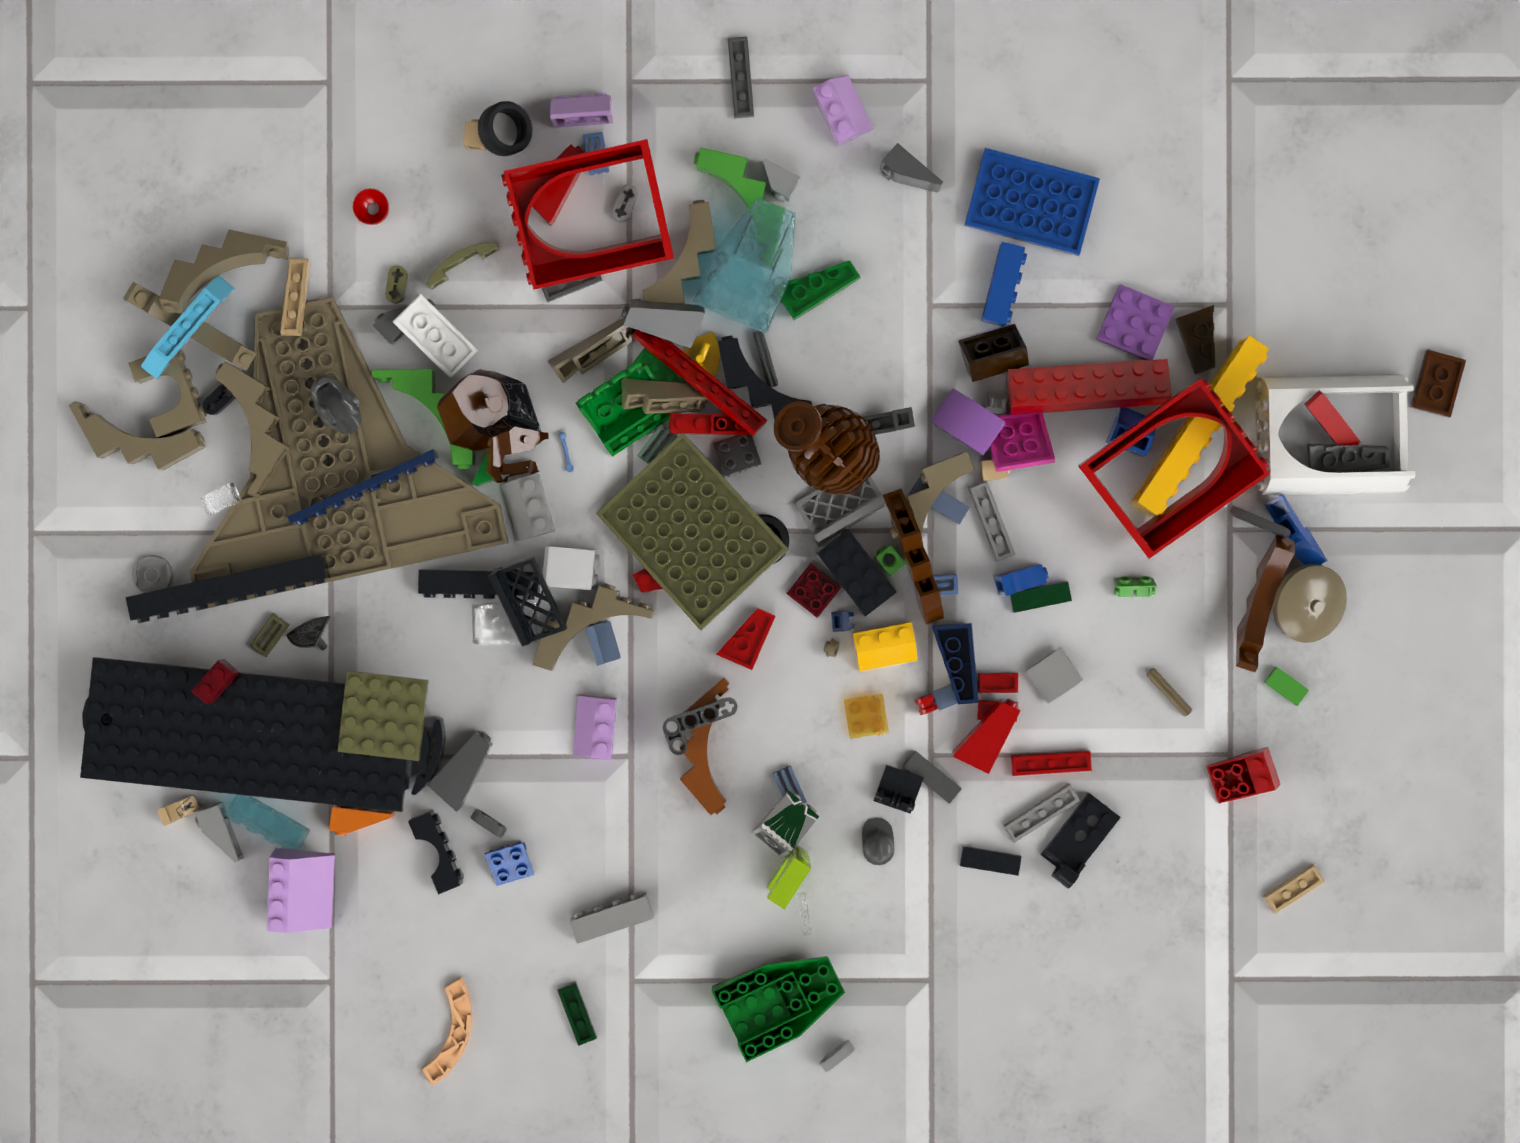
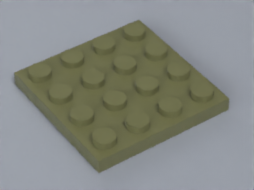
M347 671L338 752L419 761L429 680Z

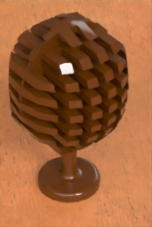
M796 401L783 407L776 416L774 435L777 442L788 450L789 458L796 473L805 483L816 490L829 494H851L877 470L881 460L877 438L868 422L851 409L826 404L812 406L807 402Z

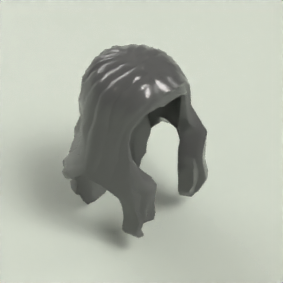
M325 375L314 381L311 386V396L322 422L330 425L331 428L342 434L354 433L361 423L360 402L357 396L332 376Z

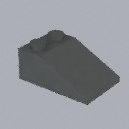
M899 143L886 155L880 165L881 175L887 180L892 179L897 183L936 193L943 184L941 179Z

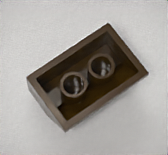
M1015 324L958 341L966 370L972 382L1008 372V369H1020L1029 365L1027 347Z

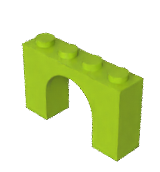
M798 846L790 854L786 855L767 885V889L770 890L767 899L784 910L811 870L810 858L805 849Z

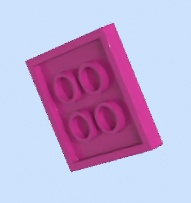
M1043 413L1004 414L997 416L1006 424L989 447L996 472L1055 463V456Z

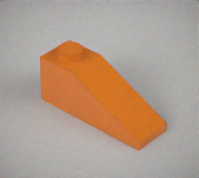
M335 805L331 811L329 831H335V835L346 836L347 833L390 819L395 815V812Z

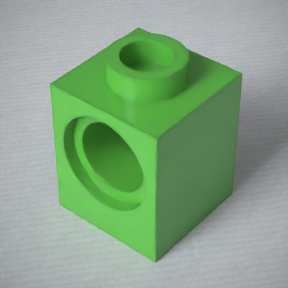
M883 545L876 551L878 555L874 557L888 576H891L906 564L891 545L888 547ZM887 553L892 554L894 557V562L891 565H887L883 561V557Z

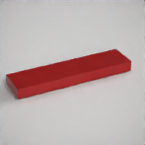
M1320 390L1304 403L1336 445H1358L1361 443Z
M1091 751L1012 755V776L1092 771Z

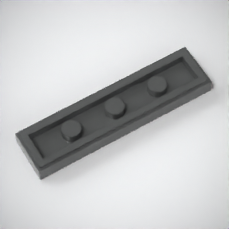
M728 38L734 119L754 117L748 38Z

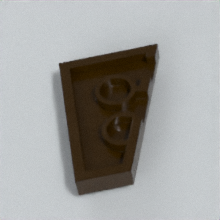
M1214 305L1175 319L1195 375L1215 368Z

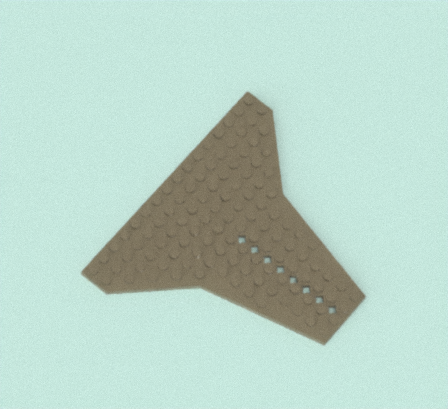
M333 297L305 303L302 336L281 335L283 308L255 314L254 352L256 356L254 357L253 378L271 388L262 401L261 406L280 417L270 435L290 448L259 498L247 493L250 481L257 477L256 474L250 471V478L190 570L192 583L316 555L326 556L330 578L325 579V583L509 543L501 505L437 463L428 467L422 465L417 468V472L408 476L405 473L399 476V480L394 483L388 484L386 482L381 484L382 488L377 491L370 492L368 490L362 493V498L355 501L349 499L345 501L344 506L338 509L332 507L326 510L327 514L321 517L308 518L309 522L304 525L290 524L288 516L421 455V453L406 444ZM303 339L305 342H308L305 350L298 347V344H301ZM305 359H308L310 362H312V365L308 370L306 367H303L302 365L305 363ZM325 375L332 376L357 396L360 402L361 423L354 433L342 434L325 423L321 428L319 425H315L319 415L315 406H311V402H313L311 387L307 386L310 378L316 381ZM322 436L329 439L326 447L319 443L322 440ZM327 455L333 458L331 466L324 464L323 460H326ZM313 582L305 583L306 587L314 586ZM293 586L286 587V591L296 590ZM274 590L266 592L267 596L273 595ZM254 595L247 596V600L255 598ZM235 599L227 600L228 604L236 603ZM215 603L208 605V608L218 607Z

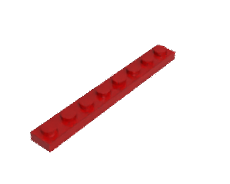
M639 330L633 334V339L753 436L767 423L765 417L671 341Z

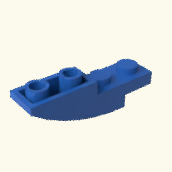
M1284 494L1265 504L1274 523L1290 530L1291 533L1288 538L1295 541L1294 555L1304 565H1321L1328 561L1308 527H1303Z

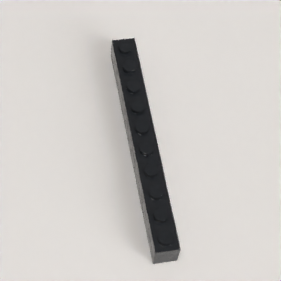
M316 555L125 598L130 621L137 620L138 623L150 621V617L157 616V619L170 617L169 613L176 612L177 615L189 613L190 608L196 607V611L208 609V605L213 603L216 606L228 604L227 600L235 599V602L247 600V596L254 595L255 598L267 596L266 592L274 590V594L286 592V587L293 586L294 589L306 587L305 583L313 582V585L323 584L325 579L330 578L326 556Z

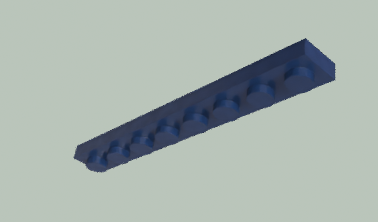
M433 449L288 516L290 524L304 525L309 522L308 518L316 516V518L327 514L326 510L332 507L338 509L344 506L345 501L352 499V501L363 497L362 493L368 490L370 492L377 491L382 488L381 484L386 482L388 484L394 483L399 480V476L405 473L407 476L417 472V468L422 465L424 467L436 463L435 459L439 458L436 450Z

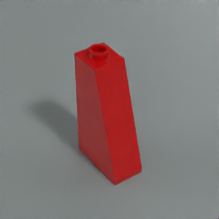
M570 144L556 159L585 152L579 146L575 148ZM581 173L558 179L546 187L535 200L532 208L551 226L558 217Z
M1008 698L1006 701L1000 699L956 746L952 752L953 757L989 774L1021 711L1017 707L1018 703Z

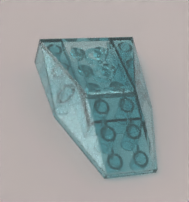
M758 197L718 244L693 303L765 334L769 332L791 278L796 213Z

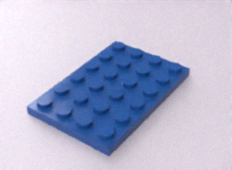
M985 148L964 226L1079 256L1100 178Z

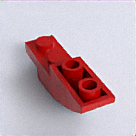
M669 414V434H681L683 432L687 435H750L746 429L727 414Z

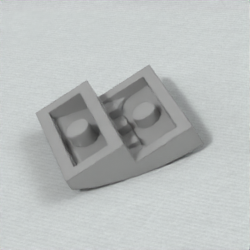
M1061 647L1026 670V673L1048 704L1083 681Z

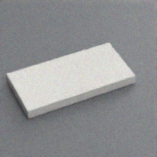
M421 293L392 321L449 378L478 351Z

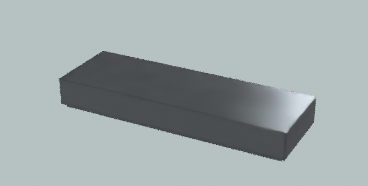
M601 275L544 287L542 290L549 303L603 280Z
M1234 505L1230 510L1233 517L1275 535L1288 538L1291 533L1284 526Z
M917 751L903 765L911 773L924 777L922 782L949 804L962 789Z

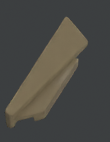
M623 318L550 359L548 363L562 383H564L577 371L584 374L631 343L633 328L623 325Z
M622 379L621 381L623 409L643 406L642 409L645 414L695 412L705 408L704 403L709 401L689 383Z

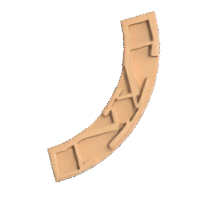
M462 977L444 987L450 1002L452 1023L443 1049L430 1063L422 1068L431 1086L446 1076L456 1065L466 1048L470 1036L472 1005L467 986Z

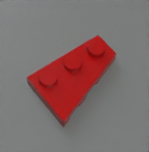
M757 608L716 655L752 670L776 616Z

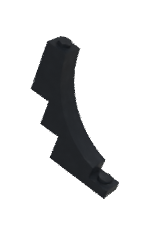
M733 335L722 337V341H718L727 388L731 390L747 386L753 409L771 405L775 422L780 410L792 402L803 401L812 405V402L809 400L787 396L763 382L744 358L738 338H733Z

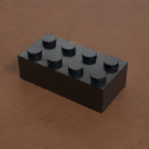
M849 529L816 553L865 617L897 593Z

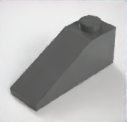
M427 299L433 306L436 305L432 300ZM407 306L388 311L385 314L381 313L375 319L376 323L373 324L374 328L392 345L404 335L392 321Z

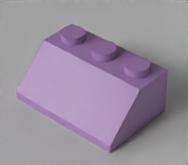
M848 75L832 78L813 87V95L837 146L873 130Z
M597 93L592 97L579 94L575 98L557 96L555 97L556 99H551L550 119L554 128L613 124L612 99L606 93Z
M578 695L574 755L612 759L617 698Z

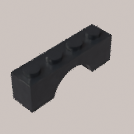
M434 810L410 819L408 823L415 840L428 841L438 851L439 865L431 875L438 895L460 886L463 883L464 875L460 868L457 869L455 864L457 860L456 855L448 847L449 839L446 832L441 830V819L438 813H434Z

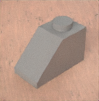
M765 159L763 167L771 193L774 194L773 197L781 202H784V200L789 202L800 182V177Z

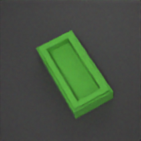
M1275 667L1264 681L1265 684L1295 706L1299 705L1309 691L1278 667Z

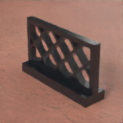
M534 557L504 568H497L488 576L522 647L529 645L535 640L567 629ZM525 565H531L534 571L532 576L522 572ZM511 571L518 574L515 582L508 579L506 572ZM520 576L530 580L528 588L518 584ZM533 582L541 586V594L531 590ZM516 588L526 592L524 599L516 596ZM529 594L539 598L537 605L527 602ZM541 600L549 603V611L539 607ZM524 606L534 610L532 617L525 615L523 611ZM537 611L547 616L545 623L535 619ZM550 617L557 620L560 627L554 628L547 625ZM533 623L543 628L541 633L534 634L531 628Z

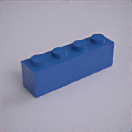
M1001 242L981 322L1002 327L1007 322L1010 323L1013 311H1010L1011 303L1015 304L1018 292H1015L1016 284H1020L1022 273L1019 272L1020 267L1025 264L1027 254L1024 253L1025 247Z

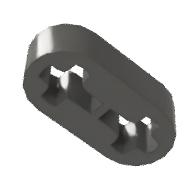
M475 809L470 816L477 824L502 838L507 830L503 824L479 809Z

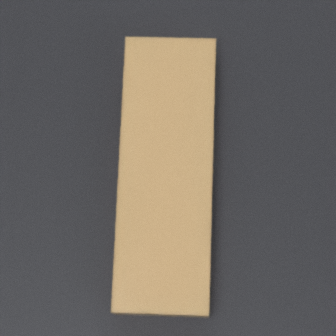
M1311 864L1263 897L1273 913L1276 914L1325 881L1315 865Z

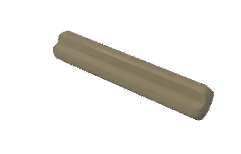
M1152 668L1146 673V676L1183 716H1188L1192 712V708L1156 669Z

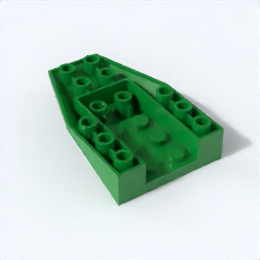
M828 956L764 964L712 986V993L720 1009H723L738 1040V1047L746 1063L800 1037L845 993Z

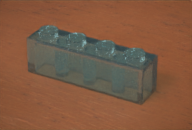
M236 794L226 812V815L230 817L229 819L232 822L244 824L247 826L248 831L254 834L260 833L265 836L264 839L273 844L276 842L282 846V849L300 850L311 830L252 796Z

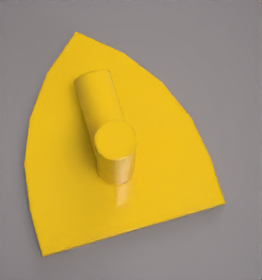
M711 332L694 340L692 347H687L684 353L715 377L720 364V350L718 341L714 333Z

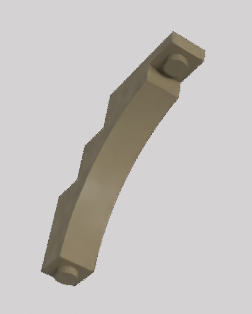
M696 200L693 201V204L689 205L690 227L684 249L670 271L652 286L643 290L644 301L685 304L682 281L701 279L697 255L717 252L709 202Z
M229 229L222 248L202 244L195 263L174 260L159 297L162 309L169 313L182 314L194 294L213 278L243 266L265 264L268 256L287 260L289 256L287 242Z
M132 282L123 298L125 301L144 310L169 326H172L182 315L163 310L159 300L160 296L135 282ZM206 322L191 337L246 371L256 356L255 352Z
M225 361L216 369L215 373L217 375L215 379L231 391L247 417L252 438L251 461L248 470L257 475L256 478L254 477L250 481L247 493L259 498L290 447L270 435L280 417L262 407L261 403L271 388Z
M75 401L69 405L98 458H106L121 450L127 463L136 464L151 455L157 468L166 470L206 448L203 443L205 442L203 435L193 429L170 437L140 438L116 428L101 415L93 414L89 416L91 413L86 404Z

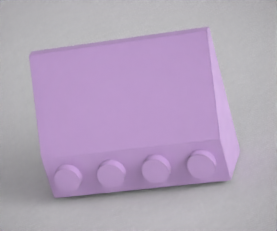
M275 848L269 857L267 931L291 933L332 928L335 854Z

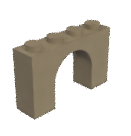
M182 350L169 362L168 368L161 374V376H172L177 381L181 395L175 408L149 419L156 438L168 437L206 423L205 417L207 414L204 412L202 405L200 406L199 392L192 385L191 380L193 377L190 370L186 369L184 364L186 358ZM147 356L128 363L135 382L144 383L155 379L141 367Z

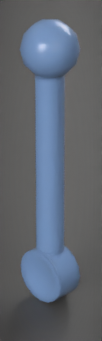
M560 432L558 437L561 439L567 462L566 470L573 472L574 466L571 465L565 442L566 434Z

